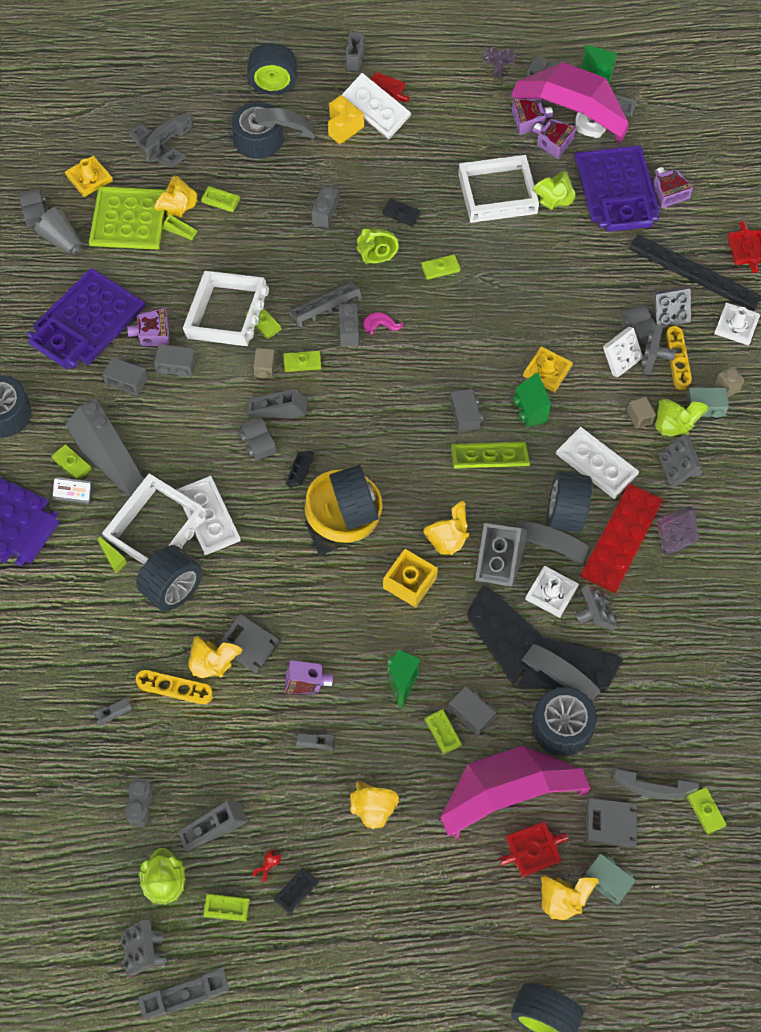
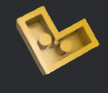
M343 95L329 103L331 120L328 121V134L338 144L343 143L364 128V113Z

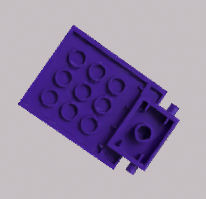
M641 145L575 153L574 159L591 223L599 222V228L605 227L606 232L652 227L653 221H658L659 207Z
M90 268L33 325L34 330L37 332H28L27 337L30 338L29 345L65 369L76 368L78 360L89 366L146 307L145 302Z
M0 478V561L6 563L10 556L13 555L18 558L15 563L22 567L25 561L30 564L59 525V521L56 519L59 514L54 510L50 514L43 511L49 503L48 499Z

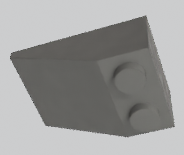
M484 523L475 581L513 587L524 553L528 530Z

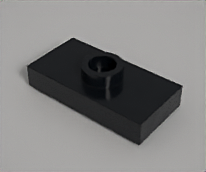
M390 198L382 214L413 227L419 219L421 211Z
M308 450L297 453L286 481L288 487L292 488L303 485L314 456L312 451Z
M308 520L305 521L318 556L337 550L334 541L318 534L311 527Z
M303 867L278 893L274 901L290 915L319 884V881Z

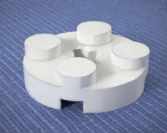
M578 112L575 120L578 133L599 138L607 130L595 121L594 123L589 122L592 119Z

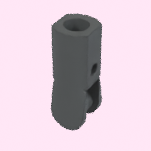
M126 697L109 706L97 709L93 715L97 717V724L101 726L132 711V708ZM109 711L111 712L110 715L105 716V713Z
M298 732L297 747L332 751L334 749L332 740L335 739V736ZM318 740H324V744H318Z

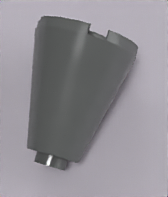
M57 207L49 209L41 216L42 221L40 223L36 222L35 232L69 255H76L81 251L82 242L60 207L59 209Z

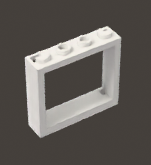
M526 155L459 164L458 175L470 223L537 214L539 201L537 194L532 190L534 183ZM522 169L530 199L475 206L468 176Z
M204 271L183 326L187 339L248 346L250 339L253 338L254 327L258 324L260 310H263L265 296L269 293V286H267L265 278ZM214 287L255 291L241 332L199 327Z
M151 474L147 475L102 533L108 542L142 564H145L148 558L118 538L156 489L193 512L169 546L175 545L182 549L186 541L193 537L196 528L205 521L207 515L201 505Z

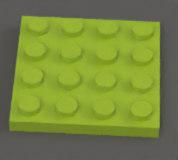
M99 187L89 239L90 246L159 250L165 210L157 211L154 207L159 197L166 190Z

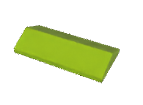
M526 442L451 444L452 465L454 468L530 466Z

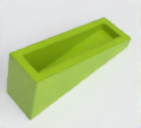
M170 214L163 224L164 230L193 240L197 233L196 229Z
M99 537V545L116 574L127 564L126 559Z

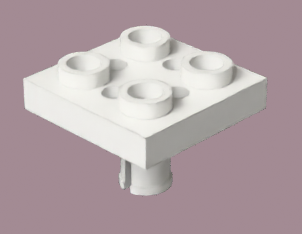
M726 303L714 334L749 345L760 314L747 310L744 307Z
M627 327L603 346L612 375L617 378L643 358L634 328Z
M544 566L525 600L560 618L579 584Z

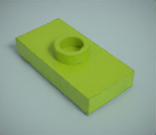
M208 186L201 201L202 203L234 212L240 201V196Z
M455 254L421 263L426 280L460 272V266Z
M264 308L260 310L259 321L255 327L266 339H269L281 331V326Z
M320 351L284 353L285 372L321 369Z
M66 444L51 456L74 479L80 480L92 470L91 466Z
M443 709L425 717V722L443 755L462 746Z
M707 787L687 796L707 835L726 827L727 824Z
M206 894L203 916L247 922L250 899Z

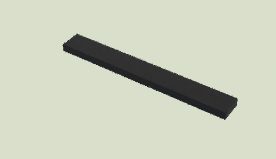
M638 234L629 246L630 251L754 312L761 301V295Z

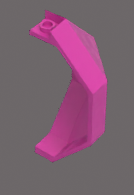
M563 62L517 81L511 97L517 99H544L582 113L615 134L616 141L621 143L629 128L628 121L607 79Z
M520 746L467 764L441 815L440 822H443L448 836L454 835V838L458 839L462 829L496 810L546 793L578 791L581 797L588 794L590 786L583 769Z

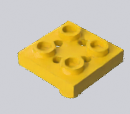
M94 156L82 159L79 164L65 171L66 177L83 197L113 181L111 175Z
M540 347L524 371L523 377L528 379L535 373H539L544 387L555 393L572 368L573 362Z

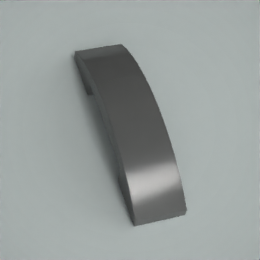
M263 108L254 111L258 125L273 128L275 124L298 129L300 136L315 138L311 123L296 112L280 108Z
M188 113L174 117L161 124L152 132L146 143V161L149 162L160 154V146L175 134L183 136L192 128L191 114Z
M140 123L128 133L136 144L146 152V143L152 131ZM162 144L160 146V154L153 159L167 167H174L185 159V155L175 148L170 149L165 144Z
M526 521L516 522V528L528 530L525 544L528 545L529 542L557 551L565 554L566 559L583 565L589 546L582 541L548 526Z
M533 644L522 659L523 662L538 672L539 670L543 671L564 687L578 689L586 694L592 702L600 692L599 688L578 669L538 645Z
M615 769L612 780L630 792L653 799L669 800L684 798L696 792L699 788V783L678 780L675 787L636 781V772Z
M224 968L204 974L201 978L163 991L157 990L140 996L138 999L143 1019L162 1016L202 1003L229 991V986Z

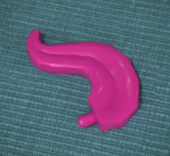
M380 312L370 314L363 320V329L366 332H370L371 335L374 333L373 330L380 324L393 331H398L403 327V322L397 324L388 315Z

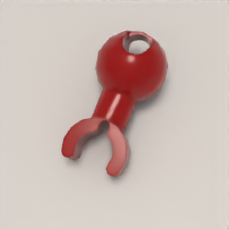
M271 849L267 851L262 867L255 869L252 873L256 877L259 872H263L262 883L267 881V873L270 868L278 865L281 861V855L277 850Z

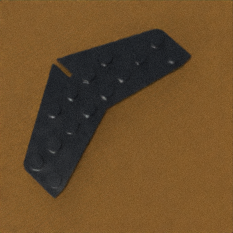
M484 585L467 612L468 620L513 687L521 673H525L517 689L553 690L557 687H564L543 671L539 670L538 672L522 661L533 644L567 661L590 679L600 691H604L610 686L624 660L612 653L542 637L492 589Z

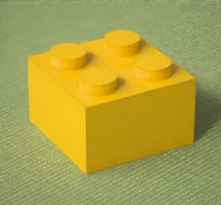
M404 549L383 578V588L416 608L437 579L438 568Z

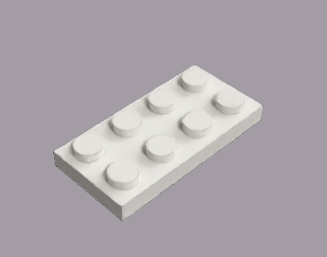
M363 73L342 94L364 113V119L388 139L411 116V113Z
M582 427L556 452V455L582 475L590 476L592 482L613 499L639 473L636 468Z
M211 476L176 489L181 494L201 505L207 513L205 521L194 531L204 555L241 541ZM182 506L189 519L193 512Z

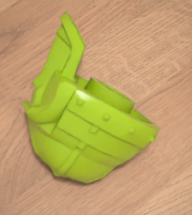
M564 170L552 179L546 178L538 182L532 189L535 194L541 196L539 202L550 210L557 206L566 207L573 204L576 196L568 172Z
M378 227L363 229L357 239V251L361 254L362 260L366 264L390 260L397 253L399 247L398 239L393 233Z
M663 398L659 401L655 427L662 436L689 435V431L695 426L694 424L708 411V406L704 403L692 402L686 409L671 400Z
M159 848L151 855L149 860L144 861L140 865V872L138 874L140 876V886L144 896L153 904L166 905L177 901L182 891H184L186 881L185 868L182 865V860L176 859L170 850Z

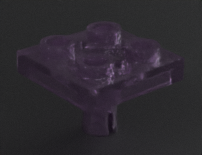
M491 47L484 50L483 62L494 63L493 78H497V71H499L498 78H503L504 64L515 65L517 53H514V50L504 49V51H497V48Z
M691 506L657 521L662 551L666 556L699 541L695 511Z

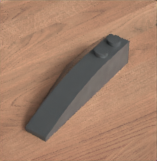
M94 399L79 406L66 423V427L82 454L86 458L88 457L98 469L102 470L130 498L144 479L100 404Z

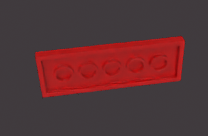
M629 483L580 577L616 594L664 499Z

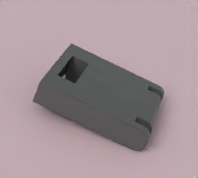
M240 614L217 647L219 648L222 643H230L242 648L241 654L237 655L234 660L257 674L259 668L254 665V662L262 667L274 651V645H278L280 641ZM238 627L242 632L235 642L231 643L228 639Z
M589 798L586 801V842L630 848L637 847V841L630 840L637 838V812H632L637 810V804ZM600 812V830H593V813L598 814Z

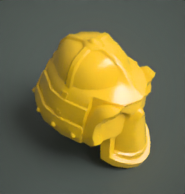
M173 176L166 192H163L159 197L154 209L157 211L166 210L167 216L170 214L181 218L186 210L195 207L198 201L197 193L181 178Z
M464 501L459 502L452 508L453 519L437 521L423 529L429 542L440 554L453 555V553L462 548L466 538L469 537L465 511L466 503Z
M196 636L193 637L188 666L193 676L200 678L213 675L223 677L225 671L232 666L231 661L241 654L242 648L230 643H222L218 648L211 641L208 640L206 642L201 637Z
M357 781V791L350 795L351 813H356L368 828L383 827L400 802L399 795L392 790L376 788Z
M544 875L541 877L543 911L551 919L565 920L576 914H582V906L585 905L594 887L599 883V879L581 878L575 887L573 884L558 877L555 880Z

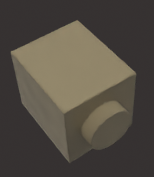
M256 348L253 366L255 377L273 378L275 365L274 350Z
M733 366L718 374L714 386L716 388H726L727 397H730L740 391L744 379Z
M647 397L635 398L629 402L627 413L635 429L653 424L656 414Z

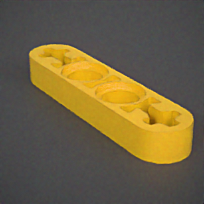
M672 326L668 328L665 336L667 348L673 349L677 347L682 351L681 353H675L674 360H670L673 381L677 389L687 390L692 382L684 335L679 327ZM672 333H673L675 336H677L675 342H674V336L671 335ZM682 363L685 367L679 369L675 364ZM682 374H683V381L686 382V383H683V382L680 380Z
M148 670L140 671L136 676L137 686L143 691L198 704H208L213 698L210 686L203 683ZM145 677H148L149 681L151 682L146 681V683L143 684L141 679H145ZM164 680L170 682L169 688L165 690L159 688V684ZM187 685L190 689L188 693L181 694L178 692L179 687ZM195 687V690H196V692H198V693H195V692H194V696H192V695H193V691H194L193 688ZM203 690H206L207 695L201 698L199 693H203Z

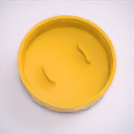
M343 469L325 472L311 483L307 491L305 515L309 524L318 534L336 542H354L367 537L376 528L382 512V497L378 488L370 479L365 477L367 482L370 481L376 499L374 504L379 519L347 529L330 480V474L342 471Z

